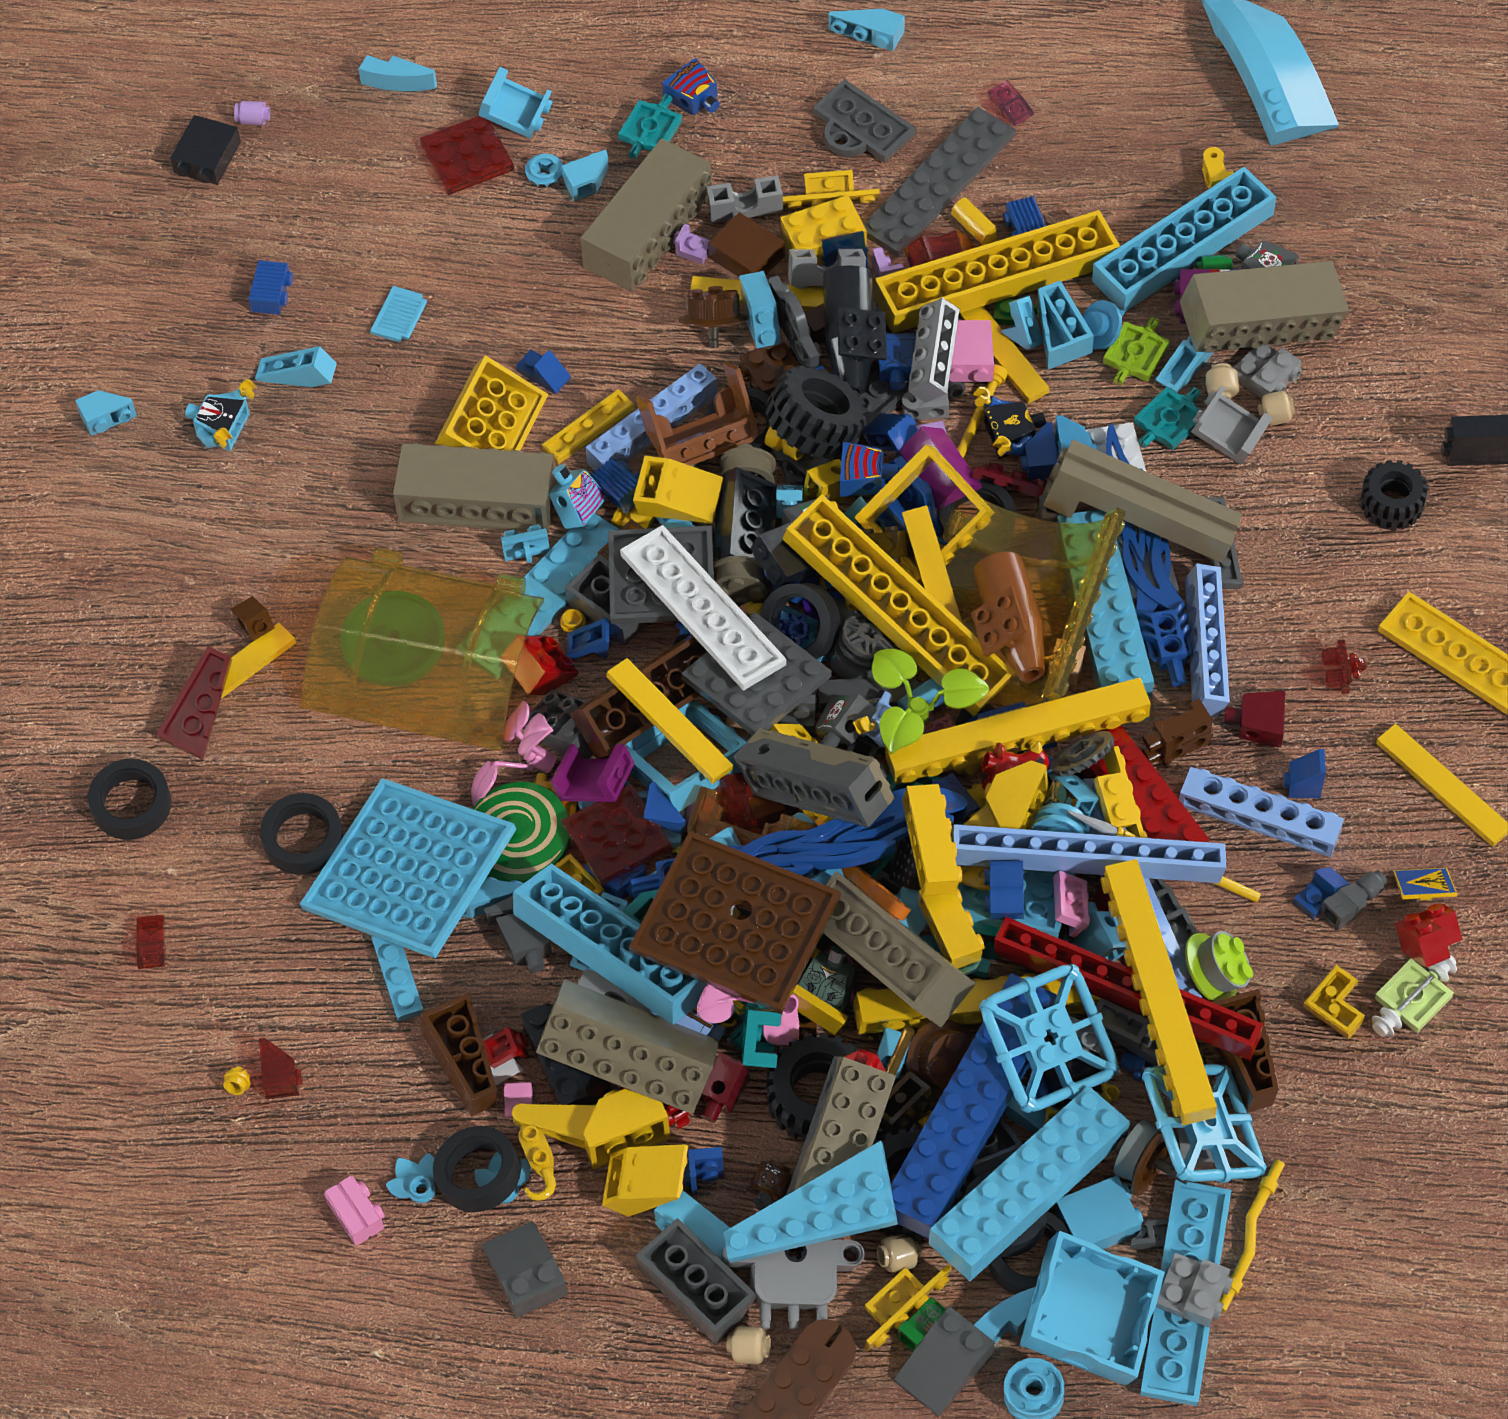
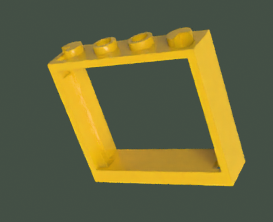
M926 444L854 518L864 529H874V533H882L881 527L875 522L877 517L934 461L980 510L941 550L944 564L947 566L955 558L954 553L960 547H966L973 540L972 535L978 529H984L991 522L990 517L995 512L934 446ZM908 557L901 558V563L897 564L919 584H922L918 568Z

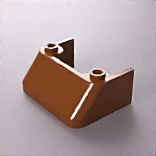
M729 362L722 363L729 387L720 390L715 395L714 406L716 413L674 429L671 428L670 422L666 417L659 414L656 415L652 401L640 394L635 396L646 434L661 458H669L691 466L725 453L741 444H749L755 440L758 434V427L739 367Z

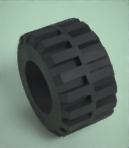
M1387 460L1384 465L1380 462L1376 464L1375 468L1372 467L1368 471V475L1365 476L1360 506L1361 510H1364V516L1371 518L1370 522L1372 524L1378 523L1380 528L1383 529L1386 527H1391V530H1396L1397 527L1405 529L1408 524L1414 525L1416 520L1422 516L1428 485H1426L1425 476H1420L1421 471L1418 468L1414 470L1412 468L1413 465L1410 463L1405 465L1400 460H1397V463ZM1395 491L1402 494L1405 498L1392 499L1384 495L1383 492Z

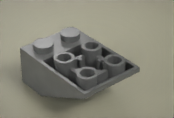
M551 689L529 713L528 721L522 729L525 730L529 721L536 714L540 713L553 729L550 734L541 740L542 743L562 756L565 755L570 744L576 745L583 759H590L593 756V752L569 714L586 703L587 700Z

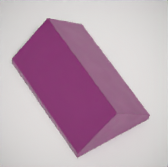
M921 426L899 450L900 455L908 463L926 444L934 446L975 491L982 488L978 479L972 477V470L942 428ZM934 461L919 475L922 480L927 481L930 485L937 510L966 496Z

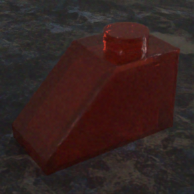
M259 1038L262 1087L266 1100L299 1096V1085H303L302 1069H297L294 1059L269 1040Z

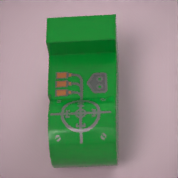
M931 1297L908 1321L905 1320L898 1327L897 1339L914 1352L930 1328L947 1309Z

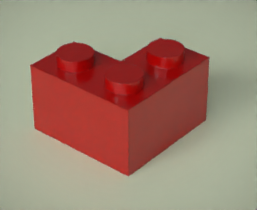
M1443 903L1430 905L1427 910L1418 914L1406 915L1403 920L1395 923L1402 952L1426 968L1451 958L1448 946L1463 940L1455 910Z

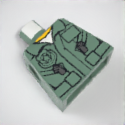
M834 945L831 946L829 954L824 952L818 953L798 985L843 1013L850 1004L855 967L844 962L847 952L841 947Z

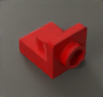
M510 1027L483 1041L486 1056L490 1066L493 1068H497L516 1056H520L523 1059L529 1056L526 1049L528 1042L525 1036Z

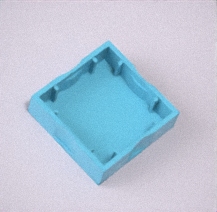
M1062 1231L1057 1232L1048 1240L1020 1345L1121 1385H1128L1139 1374L1147 1343L1148 1324L1156 1308L1165 1272L1131 1258L1111 1254L1093 1243Z

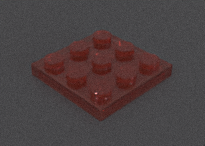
M481 116L420 138L421 145L448 195L514 171V164L490 120Z
M632 784L622 788L616 802H595L561 820L562 827L601 886L672 849L670 841L660 826L644 818L646 805Z

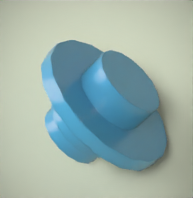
M1106 300L1096 301L1083 314L1085 322L1094 335L1093 349H1106L1113 345L1119 337L1122 328V316L1125 311L1119 310L1112 302Z

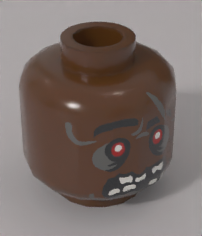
M773 1159L769 1162H762L750 1183L751 1187L756 1191L754 1196L757 1197L767 1192L774 1201L783 1198L792 1180L789 1174L790 1169Z

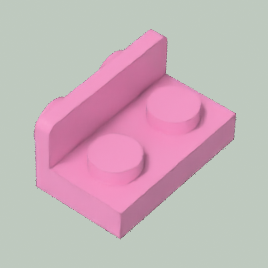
M1059 870L1053 876L1055 920L1067 924L1069 936L1075 938L1089 926L1090 922L1087 881Z

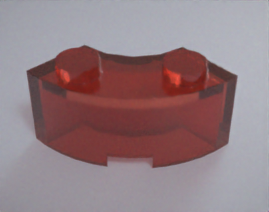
M955 229L948 234L938 237L921 235L904 248L911 268L973 249L974 246L970 236Z

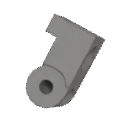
M948 391L947 394L926 403L910 392H907L902 397L903 414L911 415L914 420L949 418Z

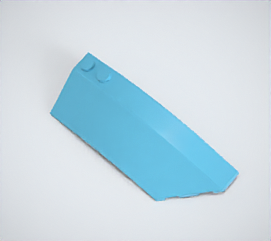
M1201 0L1216 38L1220 39L1248 90L1271 146L1339 126L1307 52L1283 16L1247 0Z

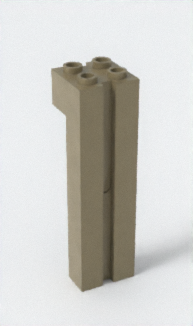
M1072 439L1068 448H1062L1057 459L1061 464L1057 462L1054 465L1049 479L1053 480V482L1048 480L1042 493L1047 496L1043 504L1044 507L1071 518L1079 501H1082L1223 563L1232 546L1242 513Z

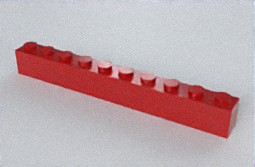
M1006 917L995 937L994 954L1040 973L1072 963L1079 967V971L1085 979L1090 994L1142 1015L1139 1000L1142 999L1140 990L1135 991L1131 975L1134 974L1133 969ZM1179 989L1195 1038L1250 1061L1261 1038L1263 1023Z

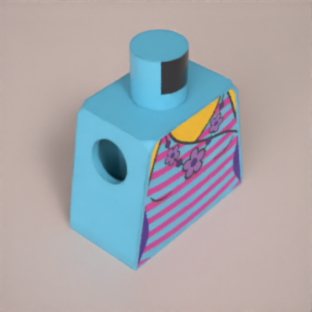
M561 464L552 471L558 482L549 492V496L565 529L583 527L608 496L586 470L569 471L565 464Z

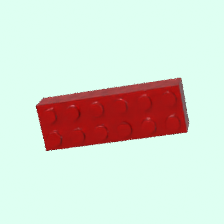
M1120 725L1114 729L1106 728L1098 731L1110 732L1115 739L1113 747L1119 746L1120 753L1124 756L1125 770L1133 786L1132 794L1135 804L1140 809V821L1147 837L1151 839L1209 843V837L1125 729ZM1104 758L1098 760L1097 764L1091 765L1089 769L1086 768L1081 771L1085 779L1109 775Z

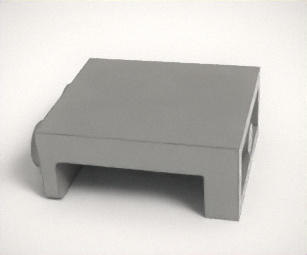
M1221 385L1217 393L1212 390L1204 403L1208 405L1205 411L1200 408L1192 421L1196 424L1191 432L1242 465L1273 418L1265 412L1260 419L1225 397L1222 393L1226 388Z

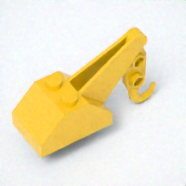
M1029 761L996 774L992 784L988 783L984 791L983 798L986 799V805L963 825L1030 830L1034 823L1035 814L1042 807L1049 791L1047 766ZM957 865L962 870L961 884L983 891L990 890V885H985L984 869H990V867Z
M627 1089L606 1093L603 1098L598 1100L596 1105L520 1103L512 1109L513 1121L517 1126L521 1127L518 1134L519 1142L529 1166L544 1180L546 1185L545 1189L540 1193H533L528 1187L524 1188L523 1191L526 1196L535 1201L549 1198L554 1193L556 1187L554 1156L545 1135L586 1149V1154L593 1170L609 1164L611 1153L621 1149L655 1146L671 1139L668 1115L662 1102Z

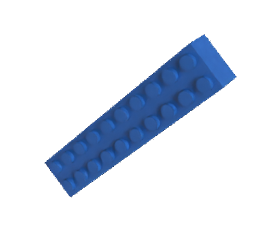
M1011 973L1002 990L1020 983L1022 978ZM1042 987L1036 988L1042 1008L1046 1009L1053 1006L1057 994ZM1024 993L997 1004L999 1008L1021 1019L1032 1014ZM995 1018L1007 1050L1010 1051L1022 1046L1015 1027ZM984 1021L891 1184L898 1224L928 1239L930 1228L948 1213L1013 1096V1091L1001 1063L998 1064L995 1058L998 1055ZM1025 1053L1011 1058L1020 1081L1030 1065Z

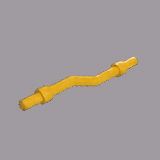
M1274 1160L1267 1176L1262 1177L1258 1185L1259 1191L1246 1215L1244 1252L1232 1275L1229 1276L1233 1278V1282L1228 1295L1222 1293L1219 1301L1224 1304L1221 1311L1223 1313L1228 1309L1234 1295H1238L1243 1286L1241 1281L1255 1256L1257 1218L1269 1195H1273L1278 1186L1277 1180L1285 1166L1280 1160Z

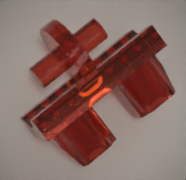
M1337 640L1336 647L1322 650L1323 666H1337V670H1326L1325 680L1327 688H1341V694L1350 693L1351 674H1353L1354 679H1359L1361 677L1360 672L1367 668L1366 660L1357 658L1356 653H1350V659L1348 660L1345 640Z

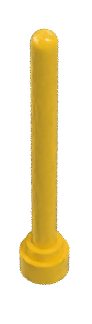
M994 364L993 381L987 382L985 387L989 390L991 396H993L996 387L1004 384L1008 375V371L1004 367ZM984 404L981 407H976L957 447L963 458L984 415Z

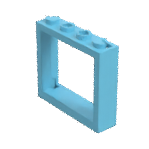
M694 699L678 710L693 725H698L727 749L728 752L724 756L733 764L732 771L714 784L700 771H697L674 786L643 759L644 757L669 742L655 726H652L625 744L635 762L630 774L648 790L650 784L655 782L678 812L741 772L733 756L747 742L746 738H740L731 726L727 727L723 724L718 715L713 716L704 704L701 706Z

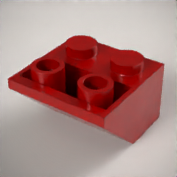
M517 636L500 658L528 695H546L551 689L555 690L579 674L573 666L572 660L558 647V642L549 636Z

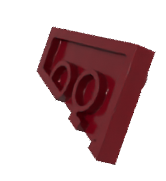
M989 462V465L985 464L975 467L972 475L973 478L980 480L984 476L991 477L992 482L1000 486L1011 487V484L1015 485L1016 490L1037 497L1043 495L1042 493L1048 482L1041 478H1037L1036 481L1028 479V474L1021 471L1013 470L1012 473L1004 471L1003 465Z

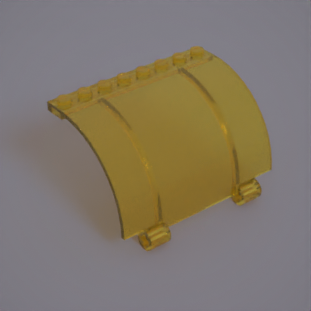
M984 500L995 512L990 517L991 522L984 529H978L972 535L973 540L966 547H960L954 553L955 558L946 566L962 624L978 638L971 612L982 606L973 577V569L976 564L985 557L995 553L1014 552L1019 554L1024 561L1044 625L1043 676L1035 681L1023 682L1014 673L1009 682L987 704L1001 707L1026 708L1063 697L1069 688L1067 681L1070 673L1076 667L1077 659L1075 658L1077 652L1084 644L1085 636L1083 635L1085 629L1092 621L1093 606L1100 598L1101 590L1099 588L1102 581L1108 575L1109 567L1107 565L1110 558L1116 552V539L1124 529L1125 522L1123 519L1126 511L1117 507L1106 513L1103 520L1078 524L1059 523L1017 514ZM952 511L945 527L943 538L950 542L972 518L966 513ZM996 651L994 654L1011 668L1001 651ZM919 669L916 681L926 682L931 679L923 669Z
M376 547L372 556V562L346 557L338 566L327 587L315 621L305 665L300 708L501 751L504 745L505 721L517 664L529 628L538 610L543 605L544 598L524 594L526 578L499 573L496 584L452 576L402 565L403 553Z

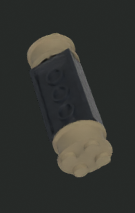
M741 444L736 448L726 451L720 459V465L723 469L720 476L724 478L716 508L713 548L715 582L737 606L751 601L754 604L761 603L767 597L768 589L764 582L768 577L765 576L763 567L754 558L750 548L760 534L775 529L776 493L778 486L775 484V479L772 475L776 468L774 456L750 444Z

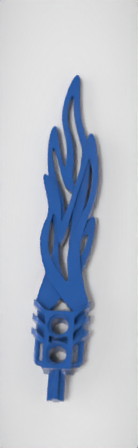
M1110 424L1106 436V454L1113 457V446L1117 458L1129 464L1121 448L1114 425ZM1110 514L1113 527L1123 543L1122 562L1126 576L1137 592V609L1135 611L1150 659L1158 662L1160 671L1168 670L1172 687L1182 688V685L1187 684L1183 667H1186L1187 657L1193 654L1190 639L1192 628L1190 623L1187 624L1189 619L1188 613H1184L1186 608L1185 602L1169 579L1171 559L1168 539L1161 538V536L1141 527L1139 528L1138 539L1131 523ZM1145 544L1156 587L1149 581L1143 569ZM1130 551H1131V554H1132V556H1133V558H1134V561H1135V564H1136V567H1137V571H1136V569H1135L1134 566H1133L1132 559H1131V556H1130ZM1162 554L1165 555V566L1162 562Z
M882 812L869 828L833 819L813 829L778 831L760 837L745 846L729 847L796 874L805 875L813 873L814 869L848 868L888 856L896 851V842L908 837L909 832L905 816L895 820V813ZM946 814V818H949L952 824L954 816ZM884 835H887V836H885V837H883V838H881V839H878V840H876V841H870V840H873V839H877V838H879V837H882V836H884ZM836 838L833 843H827ZM675 858L655 862L657 874L630 879L633 894L659 889Z

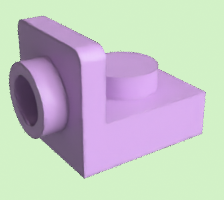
M684 224L682 229L674 235L673 244L675 245L676 256L703 264L709 254L708 242L710 239L690 233V226Z
M882 247L873 249L872 265L877 278L904 270L903 264L891 265L890 257L885 256Z

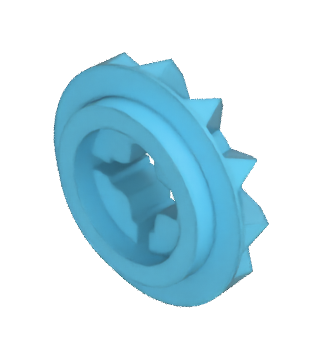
M539 154L527 162L525 173L529 182H534L537 187L540 184L548 187L550 183L557 184L558 179L563 178L561 168L563 163L555 155ZM540 168L545 171L549 169V174L541 173Z

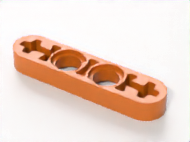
M859 865L841 868L847 878L899 920H905L911 909Z

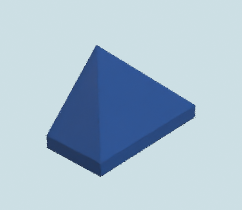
M652 782L649 786L644 818L682 835L686 832V820L658 785Z

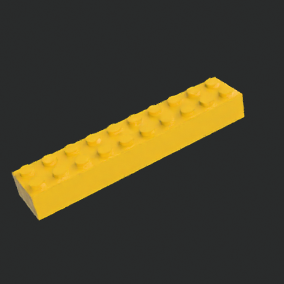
M1100 210L875 278L873 296L880 311L885 312V321L892 334L917 327L921 307L940 298H944L959 308V313L1042 288L1060 280L1062 282L1093 272L1094 263L1119 248L1120 245Z
M823 494L786 529L782 539L893 643L909 654L915 663L941 687L944 675L954 669H967L976 674L989 686L988 693L980 701L965 708L973 717L1009 682L1015 673L996 654L993 653L989 657H985L979 639Z

